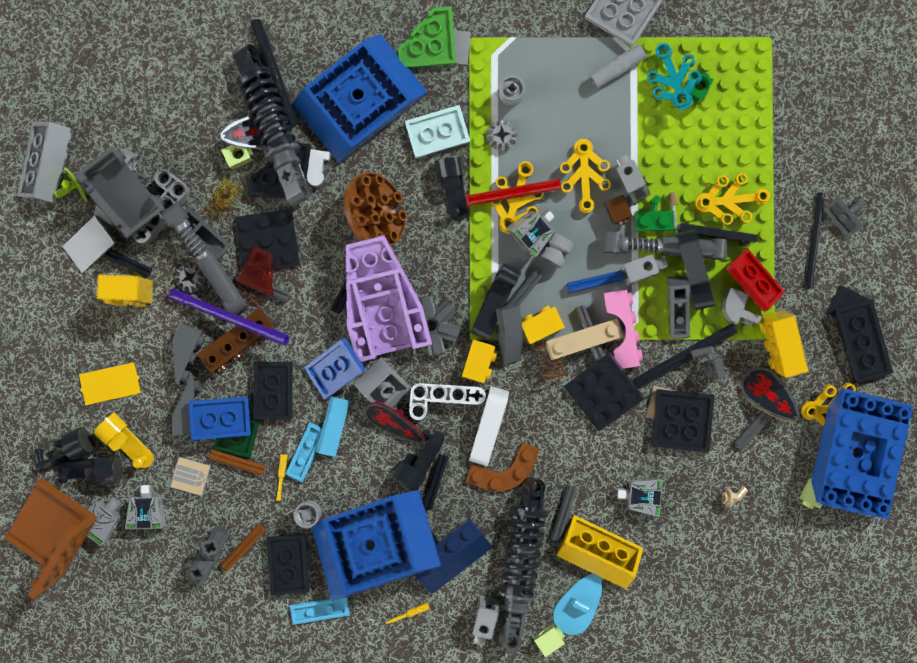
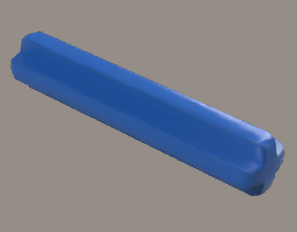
M621 271L569 282L567 283V290L569 293L620 282L623 280V275Z

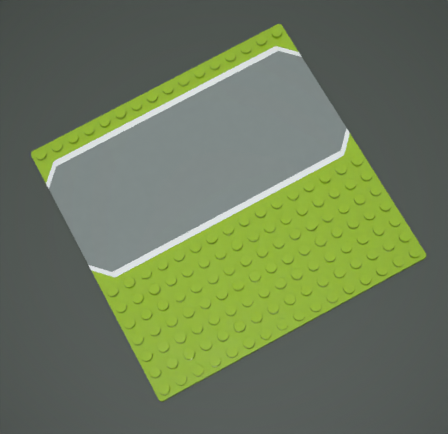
M616 37L471 38L469 45L470 195L499 190L496 186V179L501 176L507 179L509 188L516 187L520 176L518 174V167L524 161L530 162L533 165V173L530 177H527L525 185L560 179L562 185L580 167L579 158L573 164L568 174L560 172V165L575 153L574 145L580 139L589 140L593 145V152L602 160H607L610 163L608 171L600 172L598 166L588 158V166L603 179H608L611 182V187L607 191H601L599 185L589 177L590 199L594 202V209L588 214L580 212L578 208L579 202L582 200L581 178L573 185L569 193H564L561 189L544 192L541 200H534L517 209L515 216L526 212L530 206L536 207L539 215L546 209L554 215L555 218L548 224L553 233L559 234L575 244L571 253L566 254L567 260L562 269L546 262L540 257L545 247H549L548 242L540 253L533 257L526 253L511 234L503 233L499 229L501 218L496 208L490 202L470 206V332L492 282L503 263L521 271L518 282L512 288L505 306L533 271L536 270L542 275L539 282L519 305L521 318L530 314L534 317L540 314V309L549 305L550 308H556L565 328L540 340H552L583 330L575 308L582 305L586 307L593 326L618 318L624 337L615 340H624L626 335L625 325L618 316L607 313L604 293L624 289H627V293H632L633 304H630L631 312L635 311L637 323H633L634 331L638 330L639 340H702L731 324L725 319L721 310V303L726 289L733 288L743 293H748L732 277L727 267L748 248L775 279L772 39L770 37H639L634 46L639 44L645 51L647 58L597 89L589 75L632 48ZM668 43L672 49L671 59L677 74L683 63V57L687 54L694 56L696 63L693 67L689 68L681 84L683 90L689 81V74L693 70L705 72L710 75V78L714 79L701 104L693 101L688 109L678 110L672 101L666 99L657 100L654 97L653 90L656 87H662L664 91L676 94L674 88L660 83L651 84L647 79V74L650 71H656L660 75L669 77L664 61L659 59L656 54V47L659 44ZM688 59L686 63H690L692 59ZM653 75L651 80L655 79L656 75ZM507 76H518L522 79L525 86L523 98L519 104L507 106L499 99L500 84ZM701 83L695 84L698 90H703ZM659 91L656 95H661L662 91ZM683 99L680 103L686 102V99ZM499 120L509 121L515 126L517 131L515 144L510 149L504 151L494 149L487 141L488 128L493 122ZM501 128L499 134L494 136L500 137L503 143L505 136L510 134L504 133ZM581 145L580 149L582 151H586L587 147L585 145ZM623 155H627L629 161H635L651 194L636 203H633L617 171L619 167L617 159ZM601 163V168L607 169V165L605 163ZM563 165L562 169L564 171H568L569 167L567 165ZM523 167L522 172L526 174L529 172V169ZM740 173L746 174L748 181L741 185L733 196L752 194L759 189H766L770 193V200L763 205H758L754 201L735 203L743 211L751 212L753 218L748 223H742L740 218L724 205H717L716 207L724 214L729 213L733 216V222L725 226L711 212H701L695 205L696 198L700 194L708 193L716 184V179L721 175L727 176L729 183L721 188L714 198L723 197L734 183L735 177ZM739 176V182L743 183L744 178ZM720 178V184L724 185L725 180L723 178ZM500 179L498 181V184L500 186L505 185V181ZM602 182V187L608 188V184L606 182ZM564 184L563 188L569 190L570 185ZM674 192L678 205H675L677 225L686 223L756 234L758 236L757 242L750 244V247L739 246V242L727 241L726 260L703 258L715 306L696 311L690 289V337L671 339L667 305V277L682 275L687 277L682 257L664 256L668 267L660 269L656 277L627 287L623 278L620 282L569 293L567 283L621 271L624 264L649 255H653L654 259L662 257L656 251L654 253L649 251L648 253V251L642 252L639 250L637 252V250H634L632 252V250L621 251L618 254L602 253V233L616 232L621 233L624 237H632L633 239L635 237L638 239L642 237L643 239L653 238L656 240L657 238L661 239L662 236L675 237V228L673 231H635L634 212L650 211V200L656 195L661 198V201L658 203V211H673L672 206L668 204L669 193ZM541 193L534 194L535 197H541ZM760 193V198L765 199L766 195ZM624 195L632 216L628 218L629 222L618 226L617 223L613 225L604 203ZM703 199V205L708 206V200ZM502 200L501 204L508 214L510 206L507 200ZM584 202V207L590 208V203ZM744 214L743 219L748 221L749 216ZM725 216L724 221L726 223H729L730 218L728 216ZM505 222V227L510 226L511 222ZM698 236L699 239H714ZM643 266L646 271L650 270L648 266ZM749 295L744 310L763 316L775 312V304L764 313ZM739 319L738 324H734L738 331L737 334L726 339L766 340L759 324L748 326L741 323V319ZM498 321L489 340H498L496 327L499 326ZM522 331L523 340H526V338H525V336H524V334H523V331ZM470 333L472 340H485Z

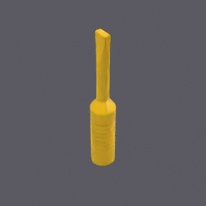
M280 454L278 468L279 484L276 501H281L282 482L286 473L288 455Z
M428 602L409 609L405 614L391 619L386 624L396 622L405 617H413L430 610Z

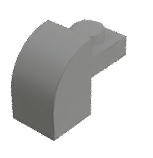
M733 288L726 289L721 303V310L728 322L738 324L739 319H741V323L752 326V324H759L762 316L744 310L748 294Z

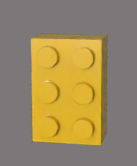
M98 275L97 299L104 300V304L115 306L146 307V303L152 304L153 281L138 276Z
M784 310L763 315L759 325L762 333L765 334L764 346L770 354V359H768L770 368L785 378L808 372L795 315Z

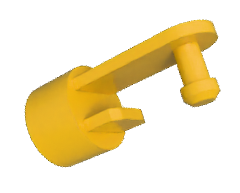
M115 412L107 416L94 429L93 433L113 451L121 448L131 458L132 465L135 468H147L153 463L154 457L152 452L127 428L128 425Z

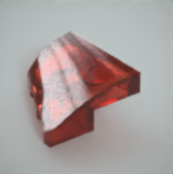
M252 246L236 281L273 297V255L256 246Z

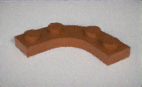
M522 442L513 464L506 470L499 472L491 471L472 463L465 482L489 491L512 489L529 476L540 449Z

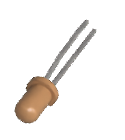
M674 192L669 193L668 205L672 206L675 214L674 228L675 237H677L676 234H678L675 205H678V202L676 201V194Z

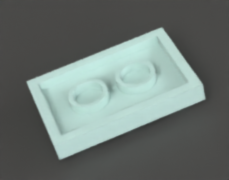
M460 105L405 121L416 159L470 143Z

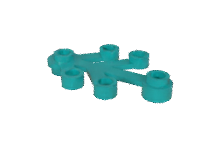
M661 43L656 47V54L659 59L664 61L669 77L660 75L656 71H650L647 74V79L651 84L660 83L675 90L676 94L664 91L662 87H656L653 90V95L657 100L666 99L672 101L676 109L686 110L693 103L691 93L695 84L702 80V76L697 70L691 71L689 81L683 90L681 84L689 68L695 65L696 60L691 54L685 55L677 74L671 59L672 49L668 43ZM688 59H692L690 63H686ZM656 75V78L651 80V77ZM694 75H698L696 79H692ZM659 91H662L661 95H656ZM683 99H686V102L680 103Z

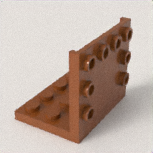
M39 478L36 481L35 487L8 534L4 537V539L42 564L39 570L40 576L36 577L30 585L32 589L28 596L33 600L66 573L98 519L96 515L43 478Z

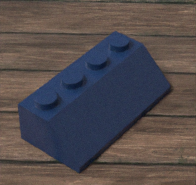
M468 517L435 544L441 566L415 574V577L433 594L492 549L493 546L471 517Z

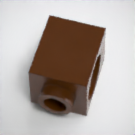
M624 195L604 203L613 225L618 223V226L629 222L628 218H631L632 214Z

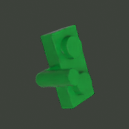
M658 195L654 196L650 200V211L634 212L635 231H673L674 211H658V203L661 201V198Z

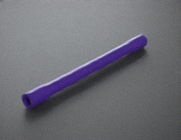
M172 289L169 292L168 298L177 303L205 312L264 336L283 346H286L289 342L290 336L285 333L257 324L193 298L176 289Z

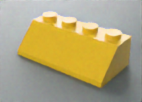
M574 515L560 543L556 556L627 589L636 577L643 548Z

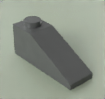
M686 275L667 277L670 338L690 337L689 281Z

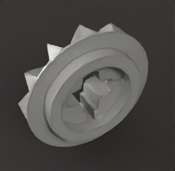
M499 120L493 122L487 130V141L496 150H508L517 140L515 126L509 121ZM501 128L504 133L510 134L505 136L503 143L500 137L494 136L499 134Z
M193 262L181 264L176 270L174 277L176 285L182 291L188 293L200 290L206 280L199 266ZM186 271L190 274H195L192 278L193 283L189 280L184 281L187 278Z

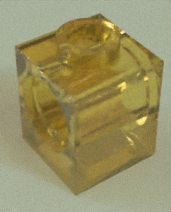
M223 178L211 197L216 200L215 204L219 207L231 209L243 190L226 178ZM225 191H230V197L223 200L222 194Z

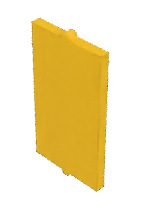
M135 362L79 374L82 387L80 391L83 392L85 405L141 393L138 381L140 377L137 376Z

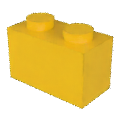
M548 305L540 309V314L534 317L530 314L521 318L523 321L522 331L529 345L565 328L555 307L550 308Z
M473 340L462 377L484 383L485 380L489 381L492 372L489 369L491 361L495 362L498 352L494 350L495 346Z

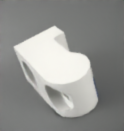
M312 149L310 151L307 180L314 187H320L325 182L323 174L325 161L330 162L331 160L330 152Z

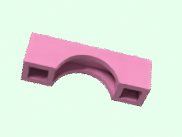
M627 289L604 293L607 313L618 316L626 328L623 342L614 349L615 359L623 369L640 366L639 361H643L641 349L637 350L636 342H640L638 330L634 331L633 323L637 322L635 311L631 312L630 304H633L632 293H627Z

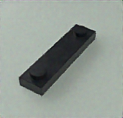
M686 223L677 225L678 233L696 229L698 236L739 242V246L750 247V244L757 242L758 235Z

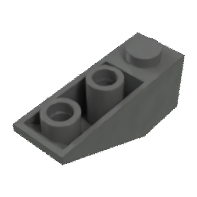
M184 323L179 324L172 340L175 384L182 385V382L186 383L188 381L190 372L185 370L187 364H195L198 355L193 353V350L202 347L206 338L203 336L205 332Z
M190 377L172 415V436L191 435L188 401H197L195 400L194 392L201 391L200 380H195L197 377Z

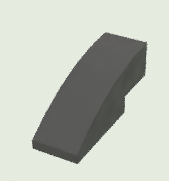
M188 206L185 211L189 216L187 219L190 223L189 226L192 227L193 231H196L195 235H198V239L202 240L201 243L205 245L204 248L208 249L210 253L212 252L219 260L231 245Z
M510 305L496 309L499 326L496 327L501 360L504 365L521 360L523 343L520 306Z

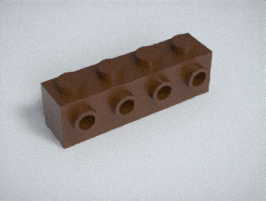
M258 308L245 318L267 328H275V325L261 308ZM236 325L197 355L211 373L218 372L219 374L228 367L226 365L231 360L233 362L237 361L243 356L242 352L247 348L248 350L253 349L258 345L257 341L260 338L266 339V337Z

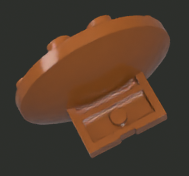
M365 172L351 179L344 193V210L347 221L353 230L354 238L364 241L385 236L389 245L392 246L403 235L407 214L404 210L395 212L394 205L402 202L403 197L391 182L381 174Z

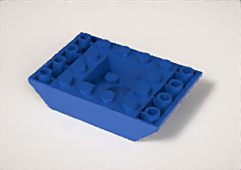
M378 34L362 41L304 87L291 105L340 164L428 94V92L409 68L403 65L399 60V56L384 37ZM356 90H361L364 96L362 99L356 100L353 98V93Z
M844 388L841 389L828 406L811 482L817 504L888 520L912 415V405ZM858 447L859 455L854 457L853 450Z
M419 490L394 495L323 519L312 526L331 601H336L441 566ZM369 540H373L375 543V548L372 551H368L366 548V543Z

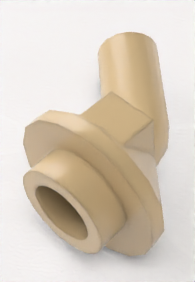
M743 486L736 493H733L730 488L726 489L722 494L723 504L730 508L735 502L740 501L748 490Z

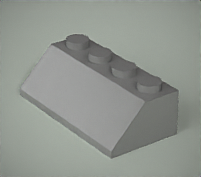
M32 122L17 194L18 197L56 203L57 196L54 192L59 190V183L63 178L62 169L67 159L66 150L71 140V128L52 122Z

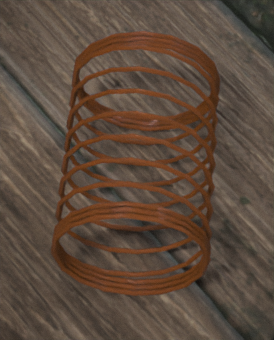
M542 345V346H537L536 348H537V349H542V348H547V346H546V345ZM566 372L552 376L545 375L543 380L566 376Z

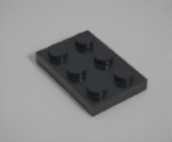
M254 362L253 419H293V362Z
M306 533L267 536L271 595L310 592Z

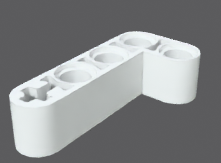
M419 383L411 388L409 412L413 419L421 420L427 414L428 401L477 405L485 401L486 393L479 387ZM418 386L423 387L425 390V395L420 398L414 394V390ZM436 388L444 390L443 398L437 399L434 397L433 392ZM455 389L463 391L462 399L456 400L453 398L452 393ZM466 389H470V394H474L476 390H479L483 397L479 398V401H475L474 397H469L470 401H465L467 396ZM415 406H421L424 409L422 416L414 415L413 408Z
M492 386L489 389L490 391L469 461L488 466L509 395V391Z

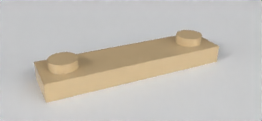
M617 318L546 341L545 343L551 360L624 336Z

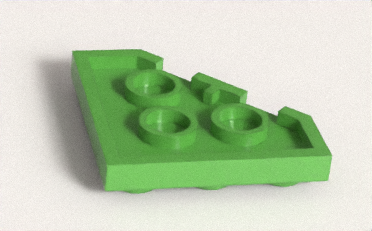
M452 6L432 8L426 18L419 23L409 38L398 48L399 60L405 67L410 69L456 65Z

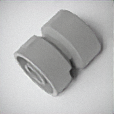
M512 75L502 80L499 89V99L503 104L515 106L520 103L525 90L522 79Z
M553 233L548 241L549 247H545L540 257L546 262L562 269L567 260L566 254L571 253L575 244L567 238Z
M312 500L302 502L294 511L295 522L303 528L314 526L321 518V507Z

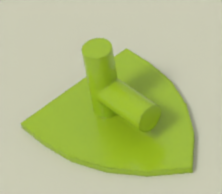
M64 167L63 170L71 182L63 180V187L54 192V194L60 199L76 188L88 203L89 201L73 174Z

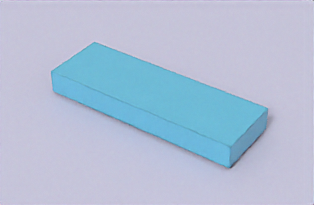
M330 397L316 450L317 453L336 456L350 404L349 400Z
M309 422L285 475L303 483L317 453L316 450L322 427Z
M348 597L336 601H331V598L290 605L293 625L350 616Z

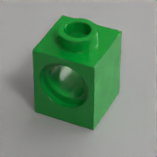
M700 71L702 80L699 83L703 85V90H698L694 86L691 93L693 101L698 104L704 101L714 80L710 78L709 74ZM694 75L692 79H696L698 75Z

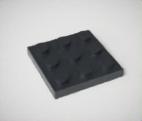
M293 209L235 217L243 274L300 266Z
M610 352L564 385L565 389L598 431H601L645 399V396Z
M656 389L651 447L709 452L715 395Z

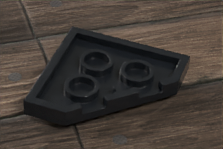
M298 143L300 151L296 155L300 159V166L308 184L307 172L312 145ZM267 162L266 166L250 176L249 197L287 200L278 173L274 170L273 162Z

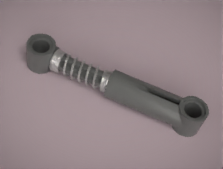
M176 202L162 211L161 214L171 228L175 227L176 231L181 233V238L185 239L184 242L188 243L187 246H190V251H193V255H196L197 265L221 298L227 311L237 315L248 308L249 304L243 300L244 296L235 287L212 252L209 253L208 249L204 248L205 245L201 243L202 240H199V236L195 235L196 231H193L192 227L189 226L190 223L187 221L189 216L182 205Z
M616 232L602 233V253L618 254L621 251L632 250L633 252L637 250L639 252L641 250L642 252L648 251V253L649 251H653V253L656 251L661 256L682 257L677 237L662 236L661 239L657 238L656 240L653 238L643 239L642 237L640 239L637 237L633 239L632 237H624L621 233ZM699 239L703 258L726 260V239Z

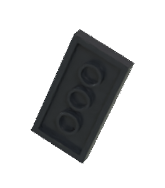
M873 299L834 309L854 383H861L893 373Z

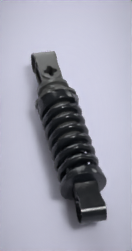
M248 44L233 55L240 72L236 82L243 92L244 100L247 102L246 106L250 110V117L254 120L253 125L257 129V135L261 138L260 143L264 150L265 160L274 163V170L278 173L288 203L296 206L311 197V190L301 169L300 159L296 155L300 151V145L295 141V136L289 134L292 131V127L287 125L289 119L283 115L285 109L280 106L282 101L279 97H276L278 90L273 88L275 82L271 76V69L262 66L257 49L252 44Z
M527 477L523 481L520 505H512L513 519L520 517V522L511 521L510 525L519 529L518 532H509V536L517 538V541H509L507 543V546L512 548V552H506V557L511 558V561L504 563V567L509 568V572H504L502 576L508 580H503L499 595L504 597V603L501 606L503 614L501 616L499 643L509 652H516L520 649L523 629L525 627V615L529 610L527 607L528 601L535 600V594L532 590L536 588L534 579L538 577V573L534 569L539 567L540 563L536 559L540 558L541 552L538 548H541L543 545L542 541L538 538L544 536V531L540 528L546 525L545 518L549 511L542 509L546 488L545 483L535 477ZM536 482V489L532 491L531 486ZM513 637L512 642L507 645L508 639Z

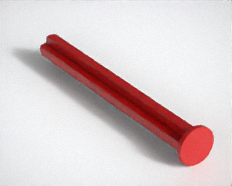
M554 179L472 195L465 193L467 207L469 209L473 205L560 190L561 182L560 179Z

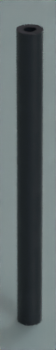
M821 192L817 193L805 281V287L813 288L825 193Z

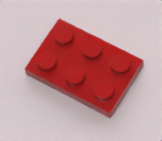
M748 248L727 267L732 277L739 282L744 291L751 296L764 313L785 293Z

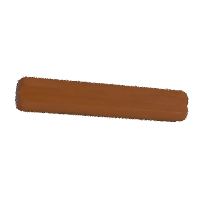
M212 450L209 456L210 460L258 475H263L266 466L218 450Z
M258 524L221 563V567L225 571H229L263 535L266 529L261 524Z

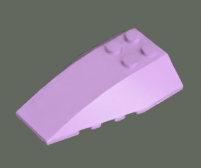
M385 236L347 244V328L353 351L362 362L374 359L376 355L409 347L415 349L432 345L423 306Z

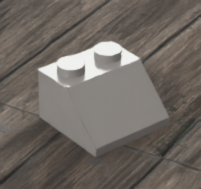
M382 357L354 383L362 395L370 402L383 403L391 408L412 388Z

